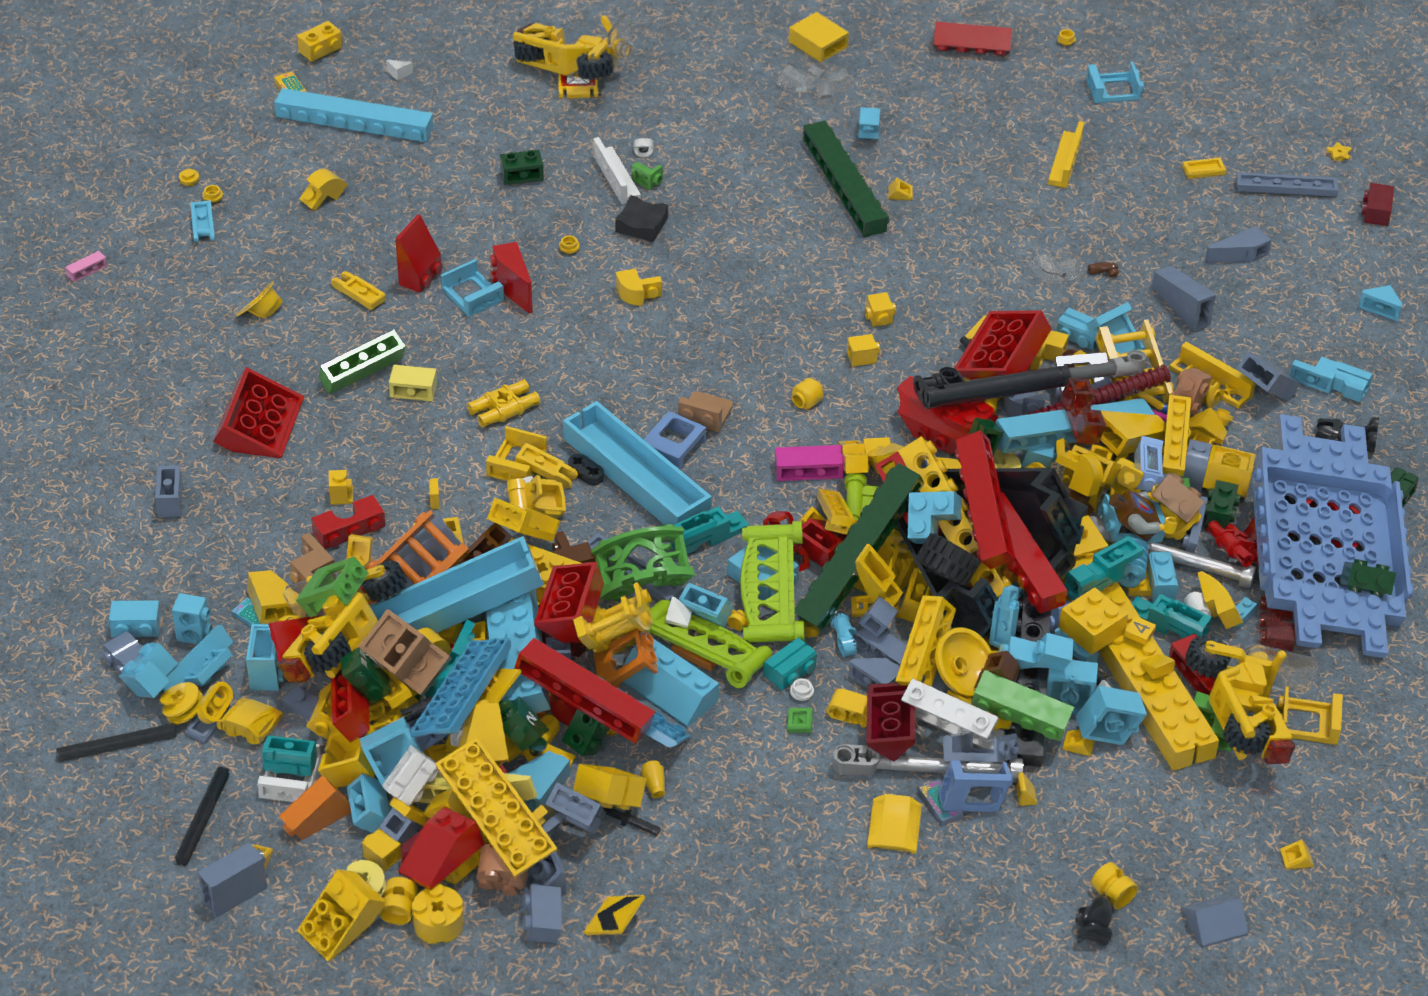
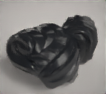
M1100 895L1092 900L1089 906L1078 909V917L1075 919V922L1081 926L1076 932L1078 943L1084 939H1089L1105 946L1111 941L1113 934L1109 925L1112 920V905L1109 896Z

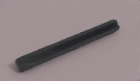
M171 723L59 747L56 749L57 759L59 762L174 738L177 736L176 727Z
M219 766L216 769L175 855L177 864L186 866L189 863L230 775L227 767Z

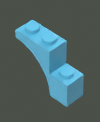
M1046 633L1041 640L1033 642L1011 636L1005 644L1002 643L998 652L1008 651L1017 660L1020 669L1052 668L1064 670L1072 661L1074 639Z

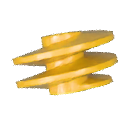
M185 682L174 685L166 690L160 698V702L164 705L162 713L167 717L169 723H184L197 714V707L203 695L194 683Z

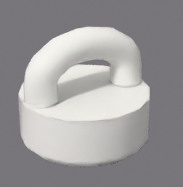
M646 138L635 139V155L642 158L652 155L653 140ZM639 149H648V152L641 153Z

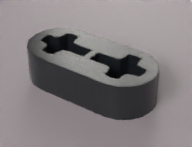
M574 454L569 457L568 465L578 471L577 477L593 486L603 482L604 470L597 463L582 454Z

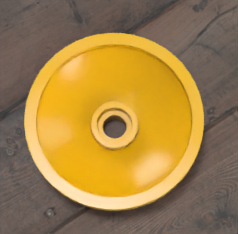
M962 627L954 628L944 633L937 643L935 651L936 666L942 680L952 691L964 697H973L976 690L974 686L980 671L984 668L988 655L992 651L986 641L973 630Z

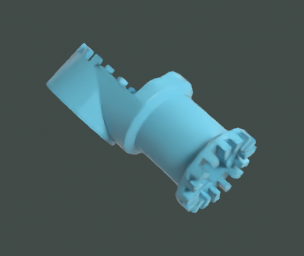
M838 613V616L834 615L835 618H832L830 621V626L837 632L838 647L842 656L848 657L857 653V649H855L857 647L854 646L856 643H853L855 640L852 639L857 630L851 626L848 614Z

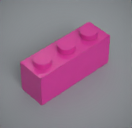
M841 445L775 447L777 481L843 479L844 462Z

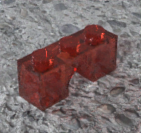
M1069 378L1060 397L1077 444L1098 445L1106 428V423L1101 410H1091V403L1095 394L1090 380Z
M1260 596L1259 610H1263V613H1260L1259 626L1263 627V630L1260 631V644H1264V651L1267 653L1277 654L1280 650L1286 652V655H1292L1295 643V623H1286L1281 620L1291 621L1293 611L1268 608L1266 596Z

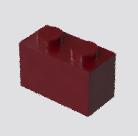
M1370 182L1369 190H1365L1363 202H1366L1363 203L1361 215H1365L1364 223L1389 225L1394 186Z

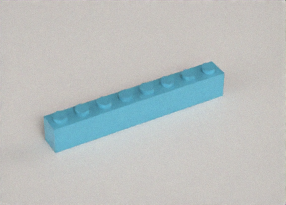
M285 88L281 89L274 102L276 117L414 141L427 142L434 128L433 113Z
M1144 398L1001 418L996 420L998 427L1003 430L998 447L1002 453L1056 446V441L1062 438L1065 439L1067 444L1099 439L1088 429V426L1100 410L1155 414Z

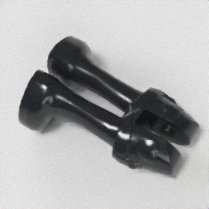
M1372 417L1367 426H1363L1365 427L1368 452H1375L1379 417ZM1320 418L1317 420L1315 437L1341 441L1340 429L1345 423L1336 418Z

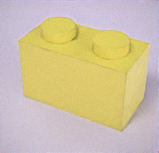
M402 365L393 366L389 380L390 397L433 401L437 387L436 369Z

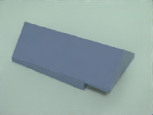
M440 515L431 520L454 545L457 544L459 546L461 544L460 540ZM425 528L414 537L437 561L440 560L442 562L448 557V551ZM408 544L397 553L420 577L426 578L431 573V567ZM407 577L408 581L405 583V588L400 589H406L414 585V583Z

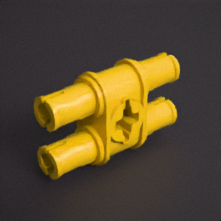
M522 379L509 386L503 384L496 390L485 392L482 397L467 402V409L472 416L489 409L488 412L477 416L479 425L485 428L498 421L504 423L511 417L522 415L525 410L539 405L540 397L534 391L519 398V395L529 392L528 382Z

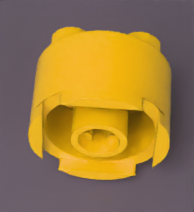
M439 883L432 890L428 888L422 890L412 902L413 925L417 936L421 940L430 944L444 941L448 943L461 934L464 926L463 900L455 890Z

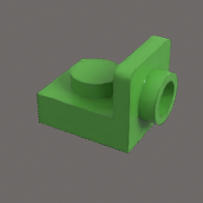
M635 162L632 165L631 179L633 182L651 190L656 185L662 183L663 166L658 165L652 170L639 162Z

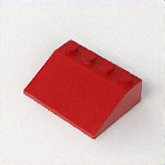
M1042 310L989 311L956 364L955 369L958 370L962 377L970 380L1027 371L1052 328Z
M246 367L236 381L213 442L232 452L281 458L304 396Z

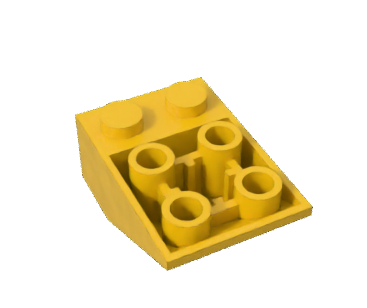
M337 869L297 931L330 962L375 921L386 901L355 871Z

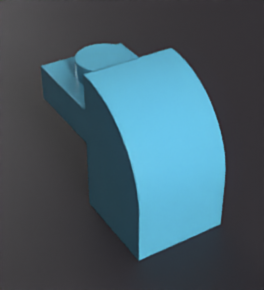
M860 107L858 138L878 140L880 108Z

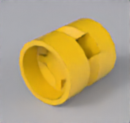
M1113 862L1103 865L1091 879V886L1100 895L1105 894V896H1109L1112 907L1117 910L1129 904L1138 892V885L1128 876H1124V872Z
M390 878L384 890L383 899L386 901V904L379 913L380 917L389 924L404 925L410 922L412 902L418 892L417 885L407 878Z

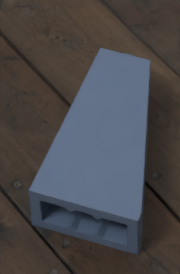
M1173 266L1154 272L1153 289L1193 332L1211 326L1216 298L1214 292Z

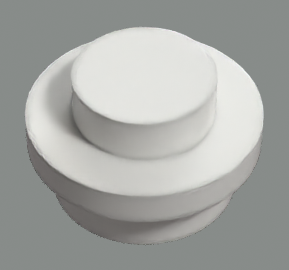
M797 679L790 687V694L796 700L806 701L813 696L814 688L807 679Z

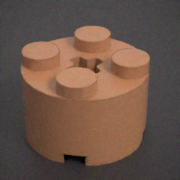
M490 844L482 847L476 876L479 881L478 886L481 889L502 890L506 895L514 896L517 895L518 890L526 887L529 869L514 877L494 848H490Z

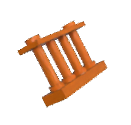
M429 510L427 513L422 512L415 519L414 522L416 524L377 561H371L365 569H371L380 563L383 565L384 562H389L390 560L398 562L404 574L415 585L457 566L470 553V550L463 542L459 546L457 544L454 545L431 522L435 516ZM423 528L448 551V557L442 562L440 560L437 561L414 538ZM407 544L431 567V573L426 578L420 577L397 554Z

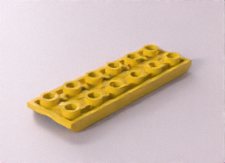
M478 737L435 763L443 778L472 819L476 821L479 829L514 877H517L537 862L558 850Z

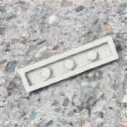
M599 137L593 138L594 158L621 204L627 203L630 195L641 199L640 192L613 147L605 148Z

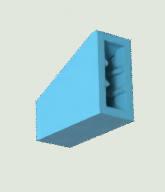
M547 751L508 773L531 776L537 797L535 799L523 800L529 810L535 811L540 805L544 806L556 783L563 785L570 775L569 759L560 754L557 755Z

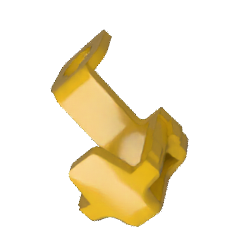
M1120 458L1117 463L1121 464L1117 480L1113 485L1106 484L1110 488V497L1115 493L1120 495L1121 491L1127 488L1130 490L1136 489L1140 484L1144 473L1134 468L1133 462L1124 458Z

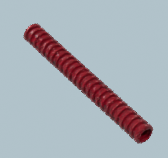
M1162 364L1160 368L1156 366L1154 370L1148 369V372L1136 373L1135 376H1129V379L1123 378L1122 381L1111 382L1109 386L1106 384L1104 388L1092 389L1090 393L1086 391L1084 395L1080 393L1078 397L1066 398L1065 402L1063 400L1059 404L1055 402L1053 406L1041 407L1040 410H1034V413L1028 412V415L1107 404V402L1112 403L1114 400L1119 401L1121 397L1122 399L1126 398V395L1132 396L1133 393L1144 392L1146 388L1148 390L1151 389V386L1157 387L1158 384L1169 383L1171 380L1170 372L1167 366Z

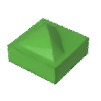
M789 708L788 732L811 733L813 728V708Z

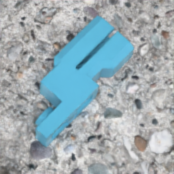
M1321 357L1316 367L1295 360L1292 364L1290 376L1303 385L1328 394L1334 389L1341 392L1344 397L1361 403L1371 386L1373 373L1340 361L1336 362Z

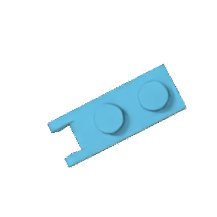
M211 200L190 202L194 243L198 242L199 237L210 236V240L215 241Z

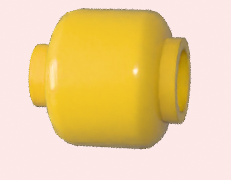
M805 378L792 389V401L798 408L811 409L821 402L824 397L821 383L812 378Z

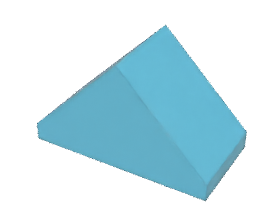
M1391 285L1363 290L1359 302L1360 308L1395 321L1399 320L1403 305Z

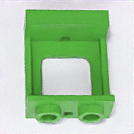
M355 556L321 567L316 570L295 601L309 617L316 616L327 599L333 595H336L346 606L369 573ZM342 570L336 580L330 575Z

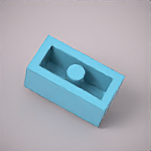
M1246 597L1236 606L1243 620V623L1236 625L1239 629L1256 613L1257 603Z

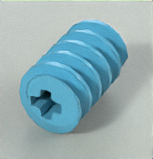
M1139 538L1132 539L1144 549L1143 556L1125 565L1124 576L1118 581L1121 585L1129 588L1138 586L1146 578L1149 546L1147 542Z

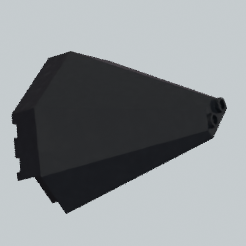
M961 468L948 469L945 474L948 479L952 478L959 489L956 493L966 501L970 509L969 502H967L963 492L966 489L965 483L959 474V469ZM996 468L1001 492H1004L1062 581L1066 577V573L1071 571L1076 564L1075 547L1076 544L1081 542L1084 526L1081 525L1082 517L1087 514L1089 507L1068 497L1069 495L1055 468ZM936 478L932 482V488L939 485L940 478ZM902 516L896 526L933 596L943 597L956 609L951 623L952 629L967 628L973 630L982 638L987 637L990 639L994 605L998 601V597L989 582L981 577L972 588L968 586L961 587L918 562L916 556L923 544H915L908 539V525ZM954 520L953 526L959 525L961 520ZM972 535L964 539V545L971 543ZM1021 612L1018 613V618H1021Z

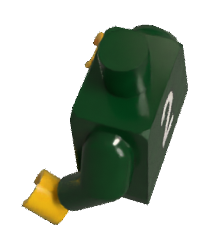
M520 696L512 702L506 699L499 701V704L512 705L507 713L501 714L504 732L523 751L520 755H523L528 762L540 756L539 754L547 747V741L542 736L549 731V728Z

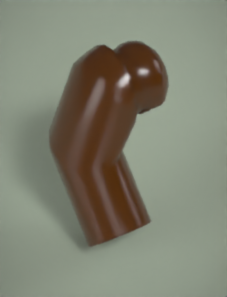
M1099 262L1089 264L1087 267L1090 275L1107 271L1109 277H1115L1119 274L1117 269L1119 267L1116 263Z

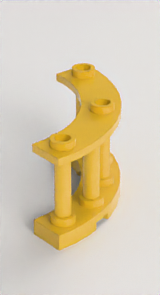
M637 582L633 584L636 593L635 597L627 599L626 596L621 597L622 603L609 609H601L597 605L592 623H588L582 616L573 619L578 638L589 650L593 649V652L598 654L608 649V644L611 643L610 640L636 628L642 632L650 630L653 620L649 602L652 599L647 589L643 590Z

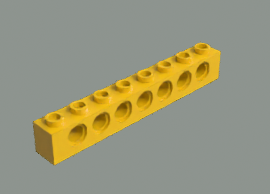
M921 436L898 450L907 468L921 475L925 483L920 490L921 492H956L959 490L952 478L948 479L945 474L948 469L941 459L938 460L935 456L937 449L931 440L926 441ZM929 459V465L922 469V462ZM936 478H940L939 485L932 488V482ZM961 497L960 524L953 526L954 520H940L938 524L947 540L977 557L976 550H978V544L972 535L974 525L967 513L969 507ZM972 535L971 543L964 545V539ZM980 563L970 580L974 586L981 577L986 579L988 575L993 574L994 580L990 585L998 599L1002 595L1003 588L1012 585L1006 575L1002 576L999 570L1002 566L989 569L984 563Z

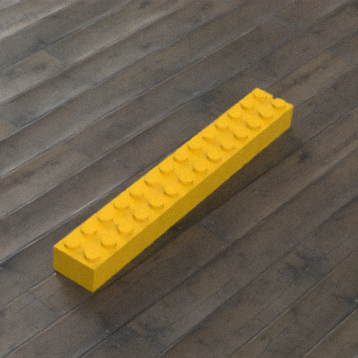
M1097 552L1077 557L1076 564L1072 570L1082 564L1088 565L1092 563L1093 555ZM1118 582L1100 591L1128 614L1126 628L1134 616L1140 618ZM1066 596L1067 601H1073L1070 597ZM1123 634L1099 650L1101 657L1121 689L1140 694L1147 713L1142 723L1172 771L1192 765L1195 746H1197L1194 758L1196 764L1216 758L1219 739L1176 672L1173 671L1153 680L1140 664L1143 660L1163 654L1153 636L1150 637L1146 645H1143L1125 637Z

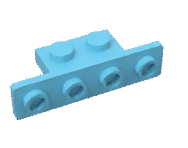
M217 625L166 676L170 682L162 689L164 692L174 685L185 682L194 683L196 686H204L212 680L211 676L216 671L223 669L227 665L226 661L232 656L228 647L233 643V640L222 625Z

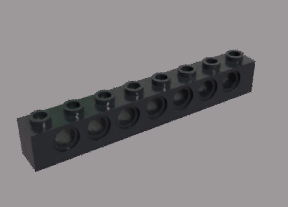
M1024 590L1023 598H1018L1021 618L1017 620L1016 632H1020L1021 639L1037 642L1046 633H1050L1051 610L1040 614L1036 607L1031 605L1028 595ZM1048 668L1020 669L1015 683L1046 695ZM1012 722L1009 734H1017V740L1019 741L1017 758L1023 759V765L1041 767L1044 735L1034 730H1027L1021 725ZM1022 738H1029L1031 740L1025 741Z

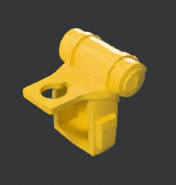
M536 475L528 483H525V480L520 478L507 481L509 503L523 509L529 507L555 519H558L565 513L566 504L562 482L540 479V475Z

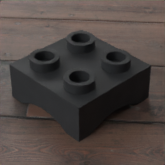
M630 195L623 211L615 219V232L653 242L668 219V204H652L641 200L637 196Z

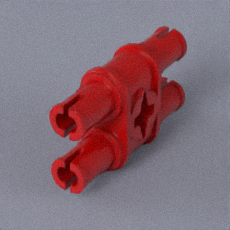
M1212 521L1208 524L1210 528H1206L1207 533L1215 539L1216 545L1223 548L1230 558L1237 559L1244 567L1251 566L1253 562L1259 566L1257 542H1254L1248 533L1241 532L1234 524L1227 525L1225 529L1217 521Z

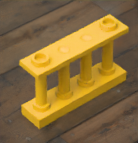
M1148 320L1143 321L1138 332L1113 335L1110 334L1108 326L1099 328L1095 339L1100 353H1106L1108 362L1112 358L1127 356V353L1119 354V352H1116L1115 344L1142 339L1145 350L1139 351L1144 352L1147 356L1146 358H1149L1152 368L1148 369L1154 370V367L1158 366L1160 368L1163 364L1155 341L1154 328L1150 326ZM1111 376V380L1114 383H1116L1117 380L1122 381L1123 378L1129 379V377L1127 376L1115 378ZM1164 382L1163 385L1158 384L1157 387H1151L1149 390L1146 388L1145 392L1152 396L1161 395L1164 403H1168L1169 395L1174 391V386L1172 382ZM1134 394L1132 396L1126 395V398L1122 399L1121 397L1116 402L1138 399V397Z

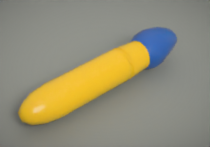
M1139 391L1138 394L1133 393L1140 399L1144 398L1148 404L1160 410L1161 413L1167 414V404H1163L1145 391Z

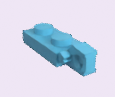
M1013 585L1003 588L1002 595L999 596L998 601L994 605L989 644L999 649L1002 643L1005 644L1011 636L1015 637L1019 613V602L1017 601L1019 588Z

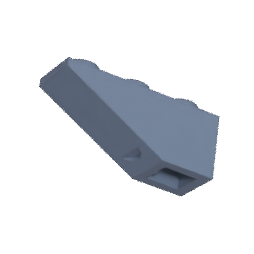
M1257 226L1207 246L1205 262L1255 261L1269 255L1271 239Z

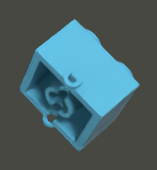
M1072 660L1064 670L1049 668L1046 695L1073 706L1072 715H1077L1095 691L1098 663Z
M1099 685L1075 717L1083 738L1124 745L1132 733L1139 731V724L1146 717L1147 713L1139 693Z

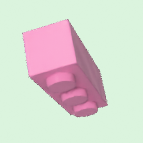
M97 251L66 266V274L73 282H76L107 267L106 257L100 251Z

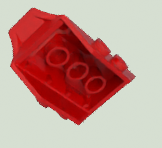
M909 376L897 387L900 397V407L897 412L912 435L917 439L922 436L926 441L931 440L936 448L950 455L955 453V449H957L956 439L969 434L975 418L991 420L995 423L999 419L998 415L994 414L993 407L981 400L926 409L914 391V377Z

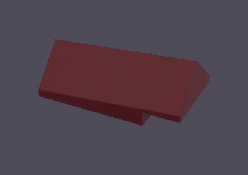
M898 683L869 685V694H867L866 744L870 749L895 762L915 744L916 707L901 700L908 686L899 685Z

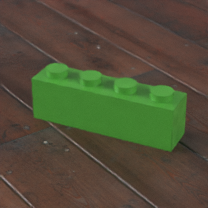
M395 330L321 365L318 378L327 392L331 394L403 359L405 345Z
M986 670L982 674L971 705L983 711L991 712L1006 721L1010 720L1027 730H1034L1043 734L1048 739L1061 741L1074 709L1071 705Z

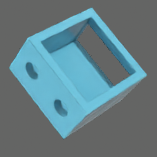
M268 624L251 625L246 656L250 690L279 691L280 682L285 680V668H281L278 662L276 648L271 639Z
M404 717L360 738L362 750L381 785L386 781L410 745L422 752L415 737L410 735L411 730Z

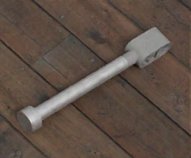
M1089 516L1108 546L1118 542L1111 540L1108 532L1105 530L1102 518ZM1121 525L1119 533H1126V528ZM1147 542L1149 546L1148 553L1169 551L1171 552L1173 562L1238 580L1239 586L1249 589L1251 587L1256 571L1255 566L1251 565L1242 568L1156 542Z
M842 744L834 750L832 767L839 774L863 776L873 775L878 769L946 773L950 761H944L942 758L900 756L893 762L867 746ZM839 758H847L849 761L843 762ZM1019 758L1010 759L1009 763H1007L1014 783H1017L1019 772H1023V759ZM960 761L963 773L998 774L1003 763Z

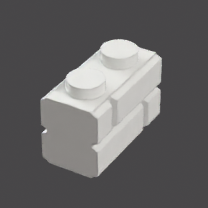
M410 745L382 786L388 793L410 806L413 801L417 802L423 794L422 788L427 781L431 782L436 777L438 772L435 765L436 762Z

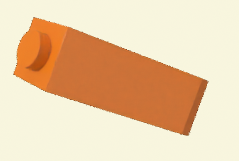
M322 775L279 817L285 823L282 828L291 837L296 835L303 840L350 814L351 808L349 800Z

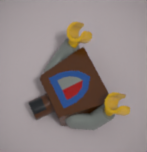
M1159 484L1153 486L1152 491L1149 493L1147 491L1135 493L1129 489L1122 495L1118 493L1113 494L1109 500V504L1115 509L1119 522L1146 542L1162 530L1167 534H1173L1177 528L1176 518L1166 517L1164 524H1161L1155 506L1149 500L1159 502L1151 495Z

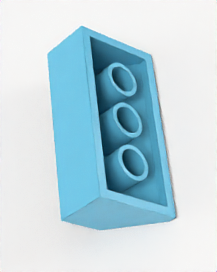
M654 639L653 646L657 656L658 673L655 674L645 667L622 683L687 728L719 701V683ZM637 645L630 652L624 665L638 656Z

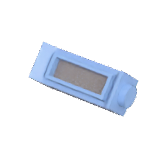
M1146 436L1141 437L1134 453V468L1142 471L1144 476L1136 489L1151 492L1153 486L1160 484L1163 480L1162 440Z

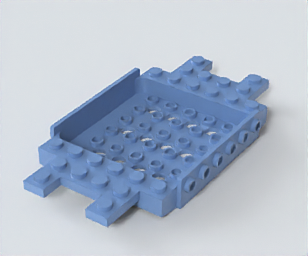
M1280 414L1277 418L1280 450L1262 447L1256 456V468L1253 470L1252 475L1260 590L1265 591L1268 608L1294 611L1296 645L1319 648L1322 645V629L1361 635L1363 655L1386 658L1389 654L1386 625L1400 627L1406 619L1405 603L1412 597L1414 586L1411 584L1410 579L1412 569L1408 561L1409 547L1406 544L1407 528L1404 526L1405 510L1402 508L1403 491L1400 490V482L1394 481L1393 484L1391 483L1390 467L1368 463L1365 427L1343 424L1340 429L1341 441L1303 436L1301 417ZM1284 497H1293L1296 504H1289ZM1306 499L1314 500L1317 504V507H1310L1309 504L1306 503ZM1327 503H1335L1338 506V511L1331 510ZM1349 506L1357 507L1360 514H1353ZM1288 533L1296 534L1299 541H1292L1288 537ZM1309 537H1317L1320 540L1321 544L1314 545L1313 542L1309 540ZM1331 540H1338L1342 544V548H1335ZM1352 543L1361 544L1364 550L1361 552L1357 551L1352 546ZM1354 559L1368 561L1367 566L1376 567V564L1390 566L1389 571L1396 572L1392 595L1384 594L1383 598L1371 595L1370 591L1363 589L1361 593L1347 590L1348 586H1339L1334 578H1341L1344 562H1354ZM1291 571H1298L1302 575V579H1295L1291 575ZM1313 574L1321 575L1324 582L1318 583L1313 578Z

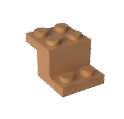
M310 533L301 536V552L303 555L290 562V578L293 582V588L299 593L307 585L306 579L308 576H313L316 570L321 567L335 563L334 558ZM336 572L330 574L334 578V580L336 578ZM322 608L317 615L325 616V613L322 610Z
M389 609L385 611L359 645L367 655L422 697L452 659L447 653L431 643L422 633Z

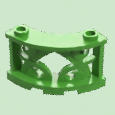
M667 524L632 530L600 541L591 550L592 555H595L604 582L600 599L620 601L621 597L635 593L633 584L637 582L640 586L653 583L654 587L668 585L683 586L694 577V569L689 565L683 538L684 528ZM674 541L676 551L667 552L671 549V544H663L662 542ZM638 546L649 549L656 554V556L649 560L646 569L641 571L634 564L625 563L632 551ZM607 558H609L612 564L616 565L608 567ZM677 558L679 566H676L672 559ZM658 562L662 566L654 568V565ZM626 570H630V571H632V573L626 575V574H627ZM610 574H613V580H612V582H611Z

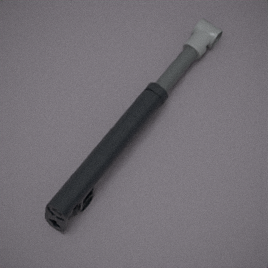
M1132 350L1127 353V356L1112 358L1109 362L1073 368L1061 365L965 381L955 368L943 367L939 370V373L932 374L930 377L914 376L913 386L917 397L924 407L931 409L1067 387L1071 382L1092 378L1135 376L1136 373L1141 374L1144 371L1147 356L1142 351Z

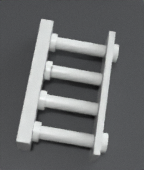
M911 680L901 699L903 702L916 707V719L951 735L973 733V745L979 748L993 749V737L1005 735V732L1001 729L998 731L993 730L999 719L997 716L917 680Z

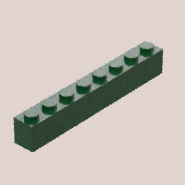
M826 120L803 125L804 143L863 237L887 232V224H889L887 212H884L881 208L880 201L874 197L871 187H868L865 183L864 176L858 172L856 164L851 161L849 153L842 147V143L835 136L833 128L829 127Z
M897 463L894 468L892 467L888 471L885 482L875 490L870 504L864 506L859 520L856 524L854 523L850 526L847 532L848 536L843 543L840 542L837 545L832 559L824 564L819 578L811 583L806 597L801 599L796 605L795 614L799 620H804L806 625L821 634L860 579L856 569V559L866 544H870L876 552L879 551L908 509L909 493H918L925 484L920 474L900 463Z

